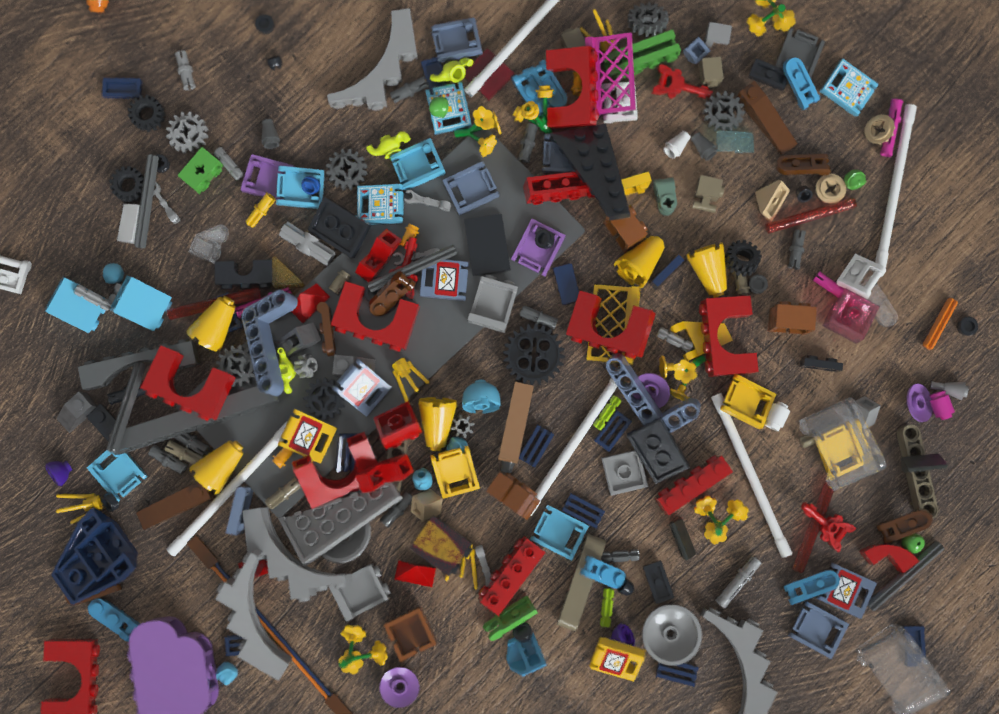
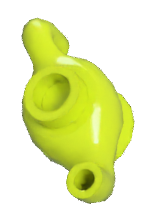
M462 58L459 62L450 61L443 66L441 74H432L430 80L434 82H461L466 73L464 66H472L473 60Z
M401 131L395 137L390 135L383 136L376 149L372 145L367 146L366 149L371 155H385V159H390L391 155L402 151L399 149L402 141L406 143L411 139L408 133Z
M278 348V362L284 383V392L291 394L292 388L289 382L295 377L296 372L294 365L287 358L285 350Z

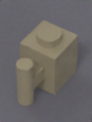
M700 175L697 180L694 197L702 200L701 202L694 201L692 208L715 213L717 206L709 203L710 201L716 202L719 197L723 196L725 186H722L723 180Z

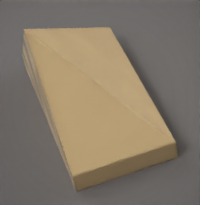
M777 180L755 192L759 210L769 222L773 221L790 191L782 180Z

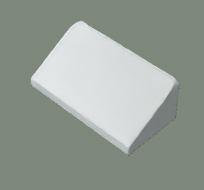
M123 205L117 241L135 243L140 205Z

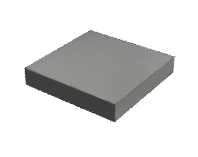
M635 450L601 458L610 496L648 487L642 461Z

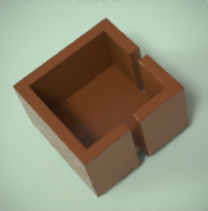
M631 205L629 206V218L610 221L606 215L603 222L613 237L616 234L620 235L615 241L624 253H627L643 242L648 234L646 232L648 230L646 225L642 221H638L635 216L637 214Z
M780 301L779 304H775V306L769 309L768 332L786 333L787 328L789 329V334L806 335L815 331L817 307H811L810 303H799L798 306L791 305V302Z
M499 472L486 491L526 520H528L540 503V500L536 498V492L509 473L503 475Z
M422 606L384 624L390 640L394 641L396 638L398 640L393 644V647L400 662L416 655L418 652L417 647L422 652L438 642Z

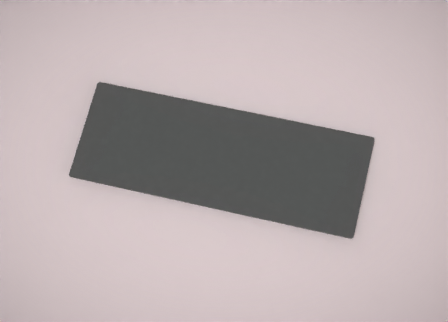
M489 129L474 132V135L484 139L493 134ZM468 136L441 161L446 172L445 174L411 189L422 197L450 202V211H444L438 207L427 206L422 203L407 204L404 201V215H395V217H403V223L372 225L355 258H350L341 253L296 295V298H298L300 293L317 283L330 296L325 303L331 308L333 319L343 288L339 294H336L328 287L337 277V272L344 270L351 276L349 278L350 281L347 282L363 286L364 288L368 286V281L356 274L355 271L359 262L370 253L376 238L386 228L402 239L406 231L405 226L408 227V224L414 225L419 228V234L415 237L417 238L416 244L418 246L417 250L413 253H424V251L433 248L442 250L454 245L457 254L445 260L469 262L468 267H461V269L468 270L466 293H459V295L466 296V301L420 297L422 270L414 273L419 278L414 287V299H409L406 294L401 298L420 306L406 350L401 349L400 352L389 349L390 345L383 343L382 346L371 343L372 339L364 337V340L354 338L353 333L346 331V334H341L334 331L336 355L374 359V373L392 388L367 417L345 400L341 403L345 408H339L341 414L333 413V419L329 415H327L326 420H323L322 415L316 418L337 428L321 464L313 461L321 476L325 477L335 468L338 434H359L365 431L368 437L377 428L374 417L405 402L397 380L392 373L394 371L392 364L401 358H405L407 362L411 361L413 366L428 380L484 328L468 322L481 276L491 275L496 277L497 281L503 283L504 280L514 282L515 286L518 287L517 297L543 272L544 268L542 267L539 273L519 264L520 256H517L515 261L511 260L531 219L566 235L554 261L584 234V227L559 202L545 201L539 205L526 204L523 185L527 177L534 176L496 137L497 143L492 153L483 157L479 151L481 145L478 144V141ZM484 161L485 166L479 169V171L488 169L497 188L491 194L499 192L500 196L462 215H458L444 186L443 179ZM458 186L451 188L457 202L463 201L464 199ZM406 193L404 195V198L408 200L413 197L412 194ZM502 214L511 270L473 276L464 219ZM399 245L394 253L399 252L405 256V246ZM392 256L375 279L388 274L389 270L398 267L394 262H400L401 257ZM426 269L425 286L432 287L434 269ZM364 296L359 309V319L362 325L371 330L386 328L394 319L399 301L386 314L375 316L370 312L369 302ZM318 311L304 324L292 312L269 323L278 361L279 353L277 352L276 341L296 327L314 323L321 340L312 347L288 358L294 365V362L298 361L299 355L311 354L318 364V370L313 372V377L300 378V375L296 373L295 377L289 382L292 393L287 394L283 389V392L278 396L279 403L197 430L214 449H217L229 440H236L243 446L242 451L244 454L234 469L237 474L271 440L286 421L288 422L290 416L299 418V415L293 413L294 409L315 418L316 412L310 414L311 408L304 406L308 401L304 400L303 397L308 396L305 390H311L310 383L316 385V379L323 382L324 377H326L328 382L334 379V385L338 384L337 381L341 376L333 375L334 356H327V353H323L322 342H325L324 334L320 332L319 324L322 323V315ZM246 341V342L242 345V346H243V351H244L246 348H249V347H248V343H247V341ZM234 354L236 358H241L242 356H245L243 354ZM228 360L226 361L225 368L228 367ZM234 361L236 366L234 369L241 372L240 364ZM250 364L247 365V369H246V372H247V373H248V371H249V369H250ZM411 370L409 375L419 389L425 382ZM233 375L236 377L235 379L241 378L239 375ZM208 377L186 397L199 393L203 389ZM250 377L251 383L244 382V387H240L239 383H237L236 387H231L228 395L256 387V378ZM403 377L401 381L409 398L415 391L406 377ZM329 386L332 395H337L336 391ZM318 388L313 395H316L320 391V388ZM377 388V389L375 390V392L369 397V399L365 402L366 404H368V402H369V401L374 397V395L379 391L378 388ZM326 394L324 397H321V401H323L324 404L326 403V400H329V397L326 396ZM313 402L314 406L321 411L320 405ZM333 403L330 406V410L333 409L337 403ZM178 404V405H177V409H178L179 411H182V410H180L181 405ZM322 433L315 447L316 451H321L328 436L327 434ZM343 438L342 460L345 456L346 438ZM278 445L244 482L251 487V490L266 505L265 500L277 492L279 487L282 488L294 477L297 479L293 471L292 462L304 456L294 452L285 462L286 465L280 468L272 462L273 456H276L283 448ZM302 488L290 495L288 500L285 499L275 508L270 509L276 517H282L305 496Z

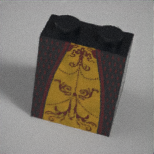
M432 516L410 549L445 575L450 576L451 574L455 575L462 565L459 563L462 558L467 559L471 554L473 543L438 516Z

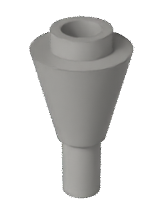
M931 381L930 389L945 390L946 394L962 400L963 397H967L969 386H966V382L938 383Z

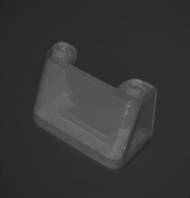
M852 398L842 400L799 420L801 432L809 437L813 436L830 470L827 473L826 482L833 491L886 468L885 459L860 409Z
M891 623L855 649L858 655L856 657L858 662L863 667L867 666L873 671L892 698L893 706L891 708L896 714H913L950 694L949 689L912 637L899 625Z

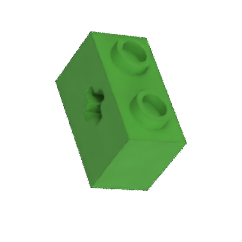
M201 147L177 176L200 194L201 191L203 192L209 187V182L213 177H217L221 173L223 164Z

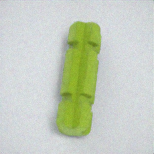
M612 396L609 401L610 403L600 413L599 419H596L593 423V426L598 430L603 429L606 425L605 422H608L615 412V408L620 405L621 399L617 396Z
M604 588L600 625L602 627H610L614 590Z

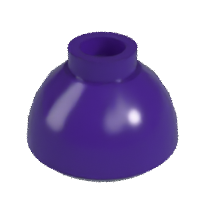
M52 461L45 465L46 471L57 486H62L69 478V472L72 471L67 461Z
M625 624L616 626L609 639L635 647V637L631 629Z

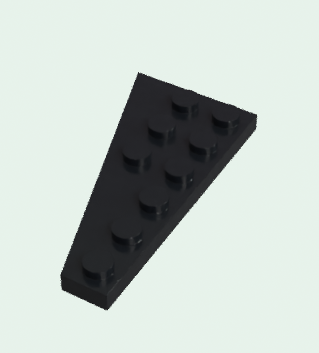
M606 123L550 133L551 140L557 144L559 151L568 159V163L575 173L587 185L589 192L598 200L600 207L610 221L629 218L630 210Z

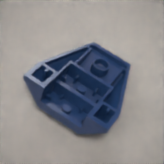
M91 508L79 520L51 576L71 605H74L123 581L137 567L138 551L116 521L96 508Z

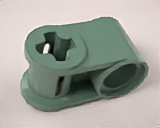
M674 178L653 180L658 211L664 216L671 215L677 206Z

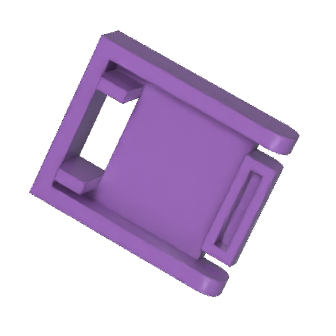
M251 154L241 191L263 197L268 192L276 200H284V198L276 197L278 173L285 174V172L278 171V166H295ZM254 166L260 168L256 184L250 182Z
M531 219L511 260L515 261L517 256H520L519 264L539 273L542 267L544 268L542 275L546 276L566 235ZM538 228L549 230L554 234L555 241L549 249H542L536 245L535 233Z

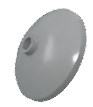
M370 522L352 533L347 541L345 538L322 556L334 563H345L357 558L368 545L371 535Z
M664 605L651 612L645 620L642 639L647 652L655 660L666 665H679L687 662L697 653L702 640V631L697 618L688 609L678 605ZM673 630V635L667 636V631Z

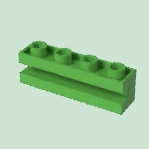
M673 30L633 44L634 75L641 73L645 68L653 69L664 61L672 62L678 58L681 48L679 43H675L674 39L676 36ZM615 50L610 52L607 57L614 62L621 53ZM623 56L617 65L624 70L628 65V59ZM606 58L602 62L605 72L612 65ZM614 67L608 76L615 81L622 72Z

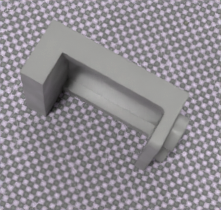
M491 275L481 276L468 322L505 333L518 287L515 286L514 282L504 280L503 283L497 281V278Z
M371 563L352 574V582L346 583V587L334 589V585L329 586L346 622L390 598V588L387 583L383 584L380 578L382 573L377 565L374 566Z

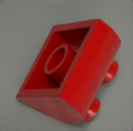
M409 401L373 418L381 441L386 449L390 447L397 448L403 441L416 439L423 432Z

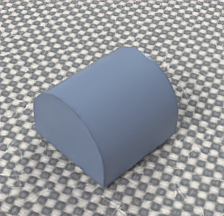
M697 37L683 50V53L691 63L697 64L711 50Z

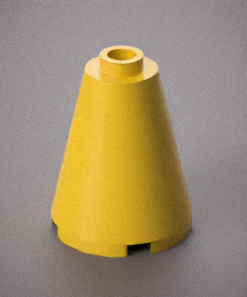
M650 236L615 261L614 267L617 265L619 268L617 273L630 285L635 283L639 285L638 287L643 288L665 249L663 240L658 236Z
M722 242L719 243L720 247L712 244L694 250V255H690V252L686 254L688 261L708 295H713V297L722 296L724 291L727 290L725 253Z
M227 296L223 298L218 297L187 329L186 332L192 339L196 337L199 340L198 344L210 350L221 351L236 308L233 304L234 301Z
M420 398L418 405L426 446L430 447L432 451H441L447 443L457 401L450 398Z
M229 440L194 463L189 470L190 472L192 470L195 471L194 478L209 491L214 489L216 490L214 494H219L243 456V446L236 440Z

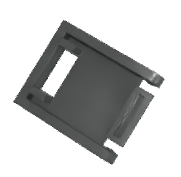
M790 27L775 66L783 69V64L787 59L799 58L811 78L825 40H821L817 47L815 45L818 37L797 30L794 37H791L794 28Z

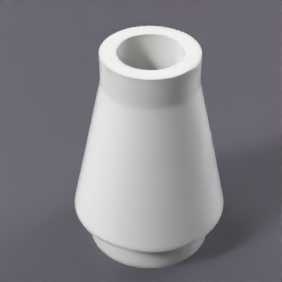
M681 131L680 134L665 143L664 152L666 155L673 159L679 157L690 139V135L685 131Z

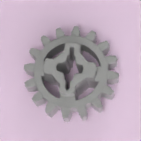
M181 112L180 118L175 115V121H169L172 126L166 128L170 132L166 137L170 140V145L175 146L177 151L182 150L186 154L187 150H189L191 153H194V148L200 150V144L206 145L203 139L209 137L204 133L208 131V128L204 126L205 121L203 119L200 120L199 115L196 114L193 117V114L189 112L186 116ZM189 122H194V123H196L198 126H196V125H191ZM178 140H180V141L184 140V142H185L186 144H182V143L178 142Z

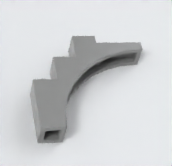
M410 8L391 11L392 28L390 40L378 65L357 84L343 91L327 94L330 107L340 109L344 108L345 105L351 104L353 106H360L364 102H367L368 108L372 110H381L387 106L384 85L395 86L402 82L399 61L409 62L414 60V58H418Z
M268 507L242 511L247 551L251 553L257 548L263 552L260 560L267 559L269 578L277 577V581L288 580L291 599H298V602L309 601L311 596L317 595L316 591L328 590L327 586L334 585V589L346 587V583L352 582V574L321 572L303 565L300 560L296 559L277 536Z
M256 548L251 553L248 552L242 561L245 564L242 570L238 569L233 579L230 577L226 582H221L216 590L219 593L216 600L233 609L227 619L230 621L227 629L244 638L238 648L241 650L238 657L279 681L292 657L282 651L270 639L261 625L256 612L253 583L256 567L263 553Z
M710 607L708 611L703 608L700 615L713 623L725 635L740 663L743 677V695L738 714H767L778 692L772 689L773 684L762 680L770 663L765 658L766 654L757 649L753 652L763 630L759 629V624L751 619H748L747 622L741 620L739 626H737L738 622L730 617H727L725 620L720 617L721 613Z

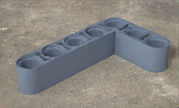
M283 290L273 292L246 307L242 312V322L258 389L272 396H279L283 392L284 383L269 323L293 311L298 303L296 296Z
M620 353L612 354L609 357L606 369L643 425L662 417L671 433L698 417L701 404L696 398H688L662 413L626 358ZM616 360L621 366L615 367L611 361ZM622 377H629L631 382H624ZM633 393H639L642 398H635ZM693 406L696 411L690 412L686 407ZM643 409H650L652 414H645ZM670 416H677L679 421H673Z

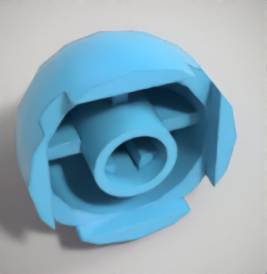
M476 380L475 383L470 384L463 392V410L475 414L476 410H483L482 414L497 411L499 406H501L499 391L494 385L487 383L485 380Z

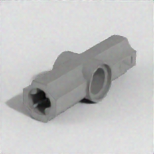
M289 222L284 224L280 230L279 236L293 244L296 249L305 255L312 256L325 266H328L334 259L336 253L320 243V240L310 233L303 232Z

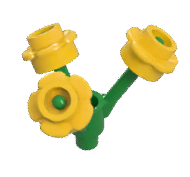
M541 85L539 90H535L537 98H543V115L538 116V105L534 101H528L521 107L517 106L513 113L514 121L518 120L522 123L525 118L538 126L545 134L552 133V129L547 126V98L552 97L554 89H550V85Z

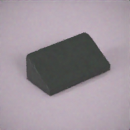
M938 453L901 457V466L904 472L945 469L948 467V464Z
M678 519L670 522L669 526L681 557L687 561L696 555V551L683 519Z

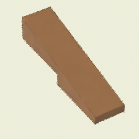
M519 382L514 384L498 460L518 463L534 388L533 385Z

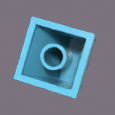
M127 275L109 310L155 331L156 328H160L163 322L161 317L164 311L168 312L170 309L172 297Z
M63 276L48 302L45 312L87 333H90L91 330L95 331L100 322L97 318L100 313L104 314L106 310L83 299L82 296L79 297L74 294L76 286L80 284Z

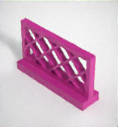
M632 33L595 38L592 36L585 37V46L595 48L598 54V61L596 62V70L598 72L596 90L598 91L599 98L596 101V108L599 115L636 110ZM627 38V46L621 51L616 44L620 39ZM603 41L611 44L605 53L600 50V42ZM613 48L621 53L614 62L607 57ZM623 56L628 59V65L624 70L617 65ZM605 58L612 63L606 72L601 69V63ZM614 67L622 72L615 81L608 76ZM624 75L629 78V84L625 89L618 84ZM606 77L613 82L607 91L602 88V82ZM615 86L623 91L616 100L609 95ZM626 94L630 97V106L623 107L619 101ZM608 96L614 103L609 109H603V101Z

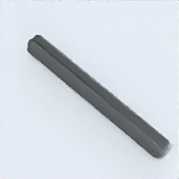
M148 154L134 243V246L137 248H145L159 160L158 156Z
M454 245L448 246L367 283L368 288L371 292L382 288L399 271L403 272L407 277L457 254Z
M134 363L106 448L111 453L119 451L146 368L144 363Z
M937 541L934 542L917 557L919 560L917 564L905 573L900 572L869 600L867 606L872 611L878 609L944 550L943 545Z

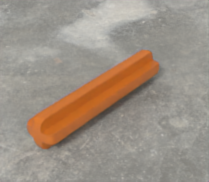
M953 298L946 300L923 342V347L928 350L934 348L958 301Z

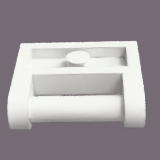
M621 82L618 84L623 89H625L628 86L629 82ZM613 83L602 84V88L607 91ZM617 86L612 90L616 91V99L623 92ZM625 94L619 103L623 107L630 106V97ZM608 96L604 100V109H609L611 106V99ZM637 104L636 110L617 112L618 114H605L603 122L613 123L637 120Z
M0 254L1 264L20 269L18 274L0 269V289L21 294L27 274L31 269V262L11 259Z
M855 254L838 278L836 285L858 294L860 298L867 300L871 295L872 288L878 279L885 274L886 269L880 264ZM870 270L873 272V275L865 287L859 285Z

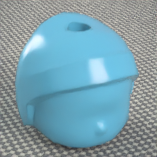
M109 263L103 269V278L106 283L116 284L123 280L124 271L119 264Z
M452 437L447 445V451L461 447L463 453L465 452L464 446H467L468 443L460 437Z
M421 468L413 473L412 479L416 489L428 490L432 486L433 479L427 469Z
M223 662L216 670V679L220 680L224 685H228L237 677L238 669L230 662Z

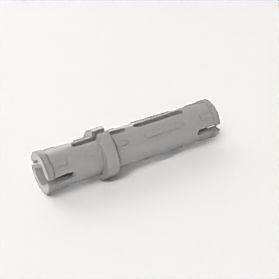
M751 556L742 569L739 568L738 574L715 601L725 609L744 584L752 579L751 576L762 563Z

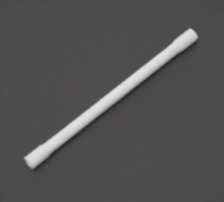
M546 0L481 73L466 86L464 91L470 97L477 93L484 82L559 0Z
M913 104L905 105L902 130L881 239L875 263L884 266L885 269L911 129L917 106Z
M612 377L535 491L537 493L536 498L540 500V503L618 387Z
M722 393L711 397L723 421L768 523L781 558L790 556L793 553L780 529L734 422L729 414L720 410L721 405L727 406L723 403L724 397Z
M287 421L187 529L166 548L172 556H176L190 538L278 446V442L285 440L281 438Z

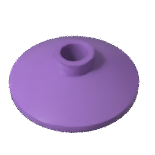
M644 373L638 377L658 408L663 407L670 397V387L666 380L655 373ZM650 386L654 387L656 390H651ZM633 393L635 398H642L639 393Z
M914 384L907 392L908 409L915 420L926 422L930 419L933 412L929 401L931 400L930 393L922 384Z
M404 667L393 668L386 672L381 680V696L387 704L393 707H406L417 698L419 681L411 670ZM402 683L404 688L398 689L397 684Z

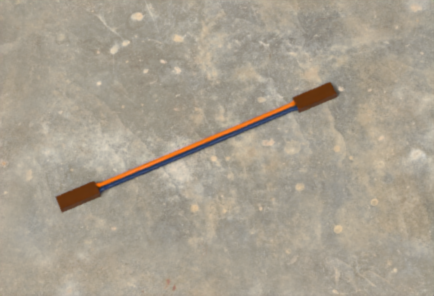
M198 535L187 543L208 569L214 570L222 581L226 582L230 578L218 562L220 560ZM255 606L263 628L284 652L292 657V661L325 697V703L334 714H353L335 692L331 693Z

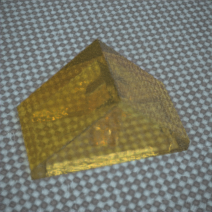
M275 256L273 257L272 282L276 289L286 287L303 288L305 286Z

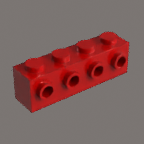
M575 172L527 177L523 185L526 204L539 205L545 201L556 203L562 199L577 200L588 196V198L595 197L589 192L587 185L581 181Z
M713 455L706 460V465L695 467L690 471L691 475L676 480L674 482L675 486L670 489L666 487L657 493L659 496L655 500L665 515H671L733 473L723 456L716 457V455Z
M525 536L515 542L513 546L515 549L511 554H507L504 557L501 568L499 570L496 569L490 576L492 581H490L488 586L484 585L478 593L479 602L498 616L546 553Z

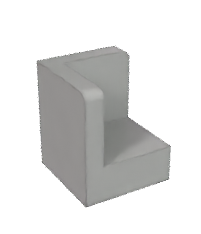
M709 22L706 29L705 45L709 48L712 47L713 43L728 45L732 26Z
M864 396L853 402L848 421L865 430L875 424L881 405Z

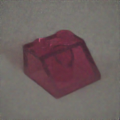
M845 288L829 310L822 326L856 344L864 340L880 306Z

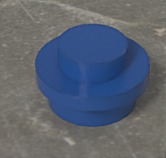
M304 177L302 180V190L305 193L312 195L320 190V182L315 177Z

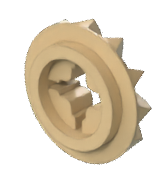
M883 114L871 118L865 127L867 140L873 144L880 145L883 142H888V139L894 136L893 132L896 128L894 121L891 117ZM883 126L885 132L878 134L875 128H882Z
M829 174L822 176L817 181L815 191L818 198L824 203L834 204L845 196L846 185L838 175ZM827 185L829 187L836 185L833 190L834 194L832 192L825 193L828 188Z

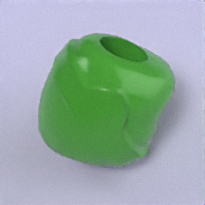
M433 98L429 104L430 113L438 118H444L447 115L449 108L447 98Z
M851 170L845 175L844 182L848 189L855 190L866 183V178L861 170Z
M914 533L902 538L901 544L907 551L917 554L923 549L925 542L921 535Z

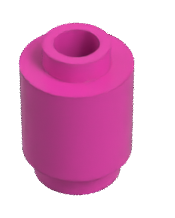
M945 390L929 395L931 398L929 401L935 417H940L941 420L951 418L955 410L949 394H946Z

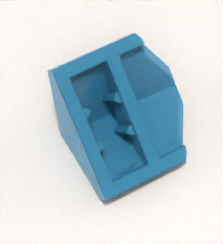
M534 633L532 638L525 643L518 642L515 638L508 640L506 660L510 670L525 676L547 666Z

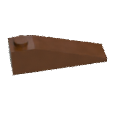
M755 81L738 93L736 97L740 98L738 103L744 104L743 109L782 156L797 145L796 140L767 95Z
M197 482L136 512L143 530H146L212 500L215 496L212 490H207Z

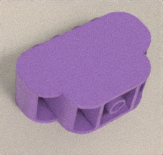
M171 616L152 619L140 624L133 630L129 639L128 659L132 663L130 676L135 685L133 697L134 701H137L138 709L136 714H202L215 703L219 694V687L215 674L216 666L213 646L207 636L199 632L187 633L185 625L179 619Z

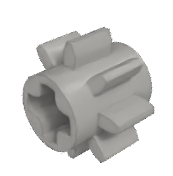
M311 354L299 355L298 361L294 362V370L300 375V378L313 377V372L318 370L317 361L312 358Z
M459 415L460 420L456 421L453 419L456 425L451 430L458 431L456 437L463 434L464 438H466V433L468 432L473 434L470 426H474L475 423L468 422L470 416L463 419L462 415ZM464 421L465 424H468V427H466L465 432H462L461 429H458V426H460V422Z

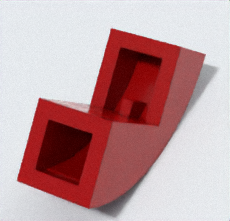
M386 228L376 238L370 253L359 262L355 273L368 282L373 281L391 259L402 239Z
M407 454L378 462L362 470L355 477L362 493L374 492L386 482L402 481L413 473L414 470Z
M874 544L859 551L866 562L871 565H875L887 556L895 569L902 573H905L919 562L906 549L889 544Z

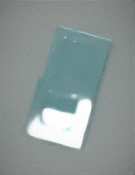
M717 131L716 143L718 152L754 153L753 133Z

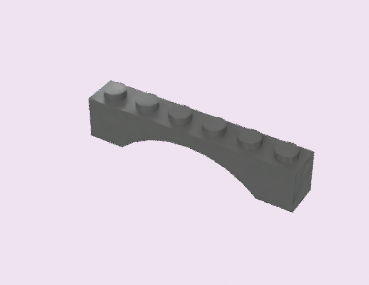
M182 339L175 345L170 343L161 344L184 356L179 365L180 369L200 365L195 342L189 341V339ZM151 347L140 349V353L136 354L126 352L122 353V357L118 358L114 356L102 358L103 361L97 363L95 360L84 362V366L78 367L82 389L90 391L107 387L122 371L134 366L135 362H153L159 348L153 350Z

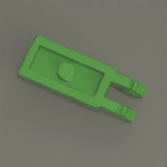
M525 596L504 609L499 616L494 615L492 619L484 623L483 629L486 632L489 631V640L495 641L538 612L529 597Z

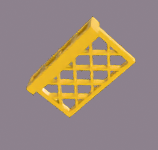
M594 284V295H598V289L607 290L610 294L600 304V308L603 307L608 315L601 321L596 317L598 322L596 328L601 325L607 332L603 336L604 338L608 335L613 338L611 333L618 327L623 331L626 329L633 305L639 307L640 287ZM620 291L628 292L627 299L620 304L615 295ZM613 298L619 306L610 313L604 304ZM622 308L626 316L621 322H618L613 314ZM611 316L617 325L608 331L602 323ZM588 346L587 360L607 362L609 358L604 356L607 354L610 357L611 355L601 346L605 352L599 357L592 356L593 347ZM625 357L628 363L633 365L634 359ZM616 360L611 361L612 363H619Z

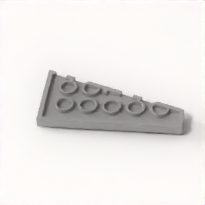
M386 482L374 492H356L350 494L351 496L338 498L304 512L298 511L292 516L278 518L302 564L307 566L400 501L402 496L394 483Z

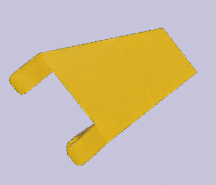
M682 321L670 327L673 333L685 329L693 343L694 350L683 355V358L688 361L705 354L703 352L704 334L701 333V323L703 322ZM721 323L717 336L722 346L733 340L725 323Z

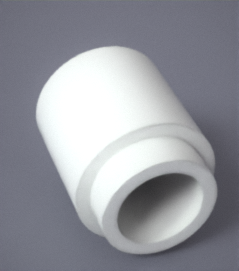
M779 401L777 404L773 403L764 425L779 432L789 416L790 410L787 409L788 405Z

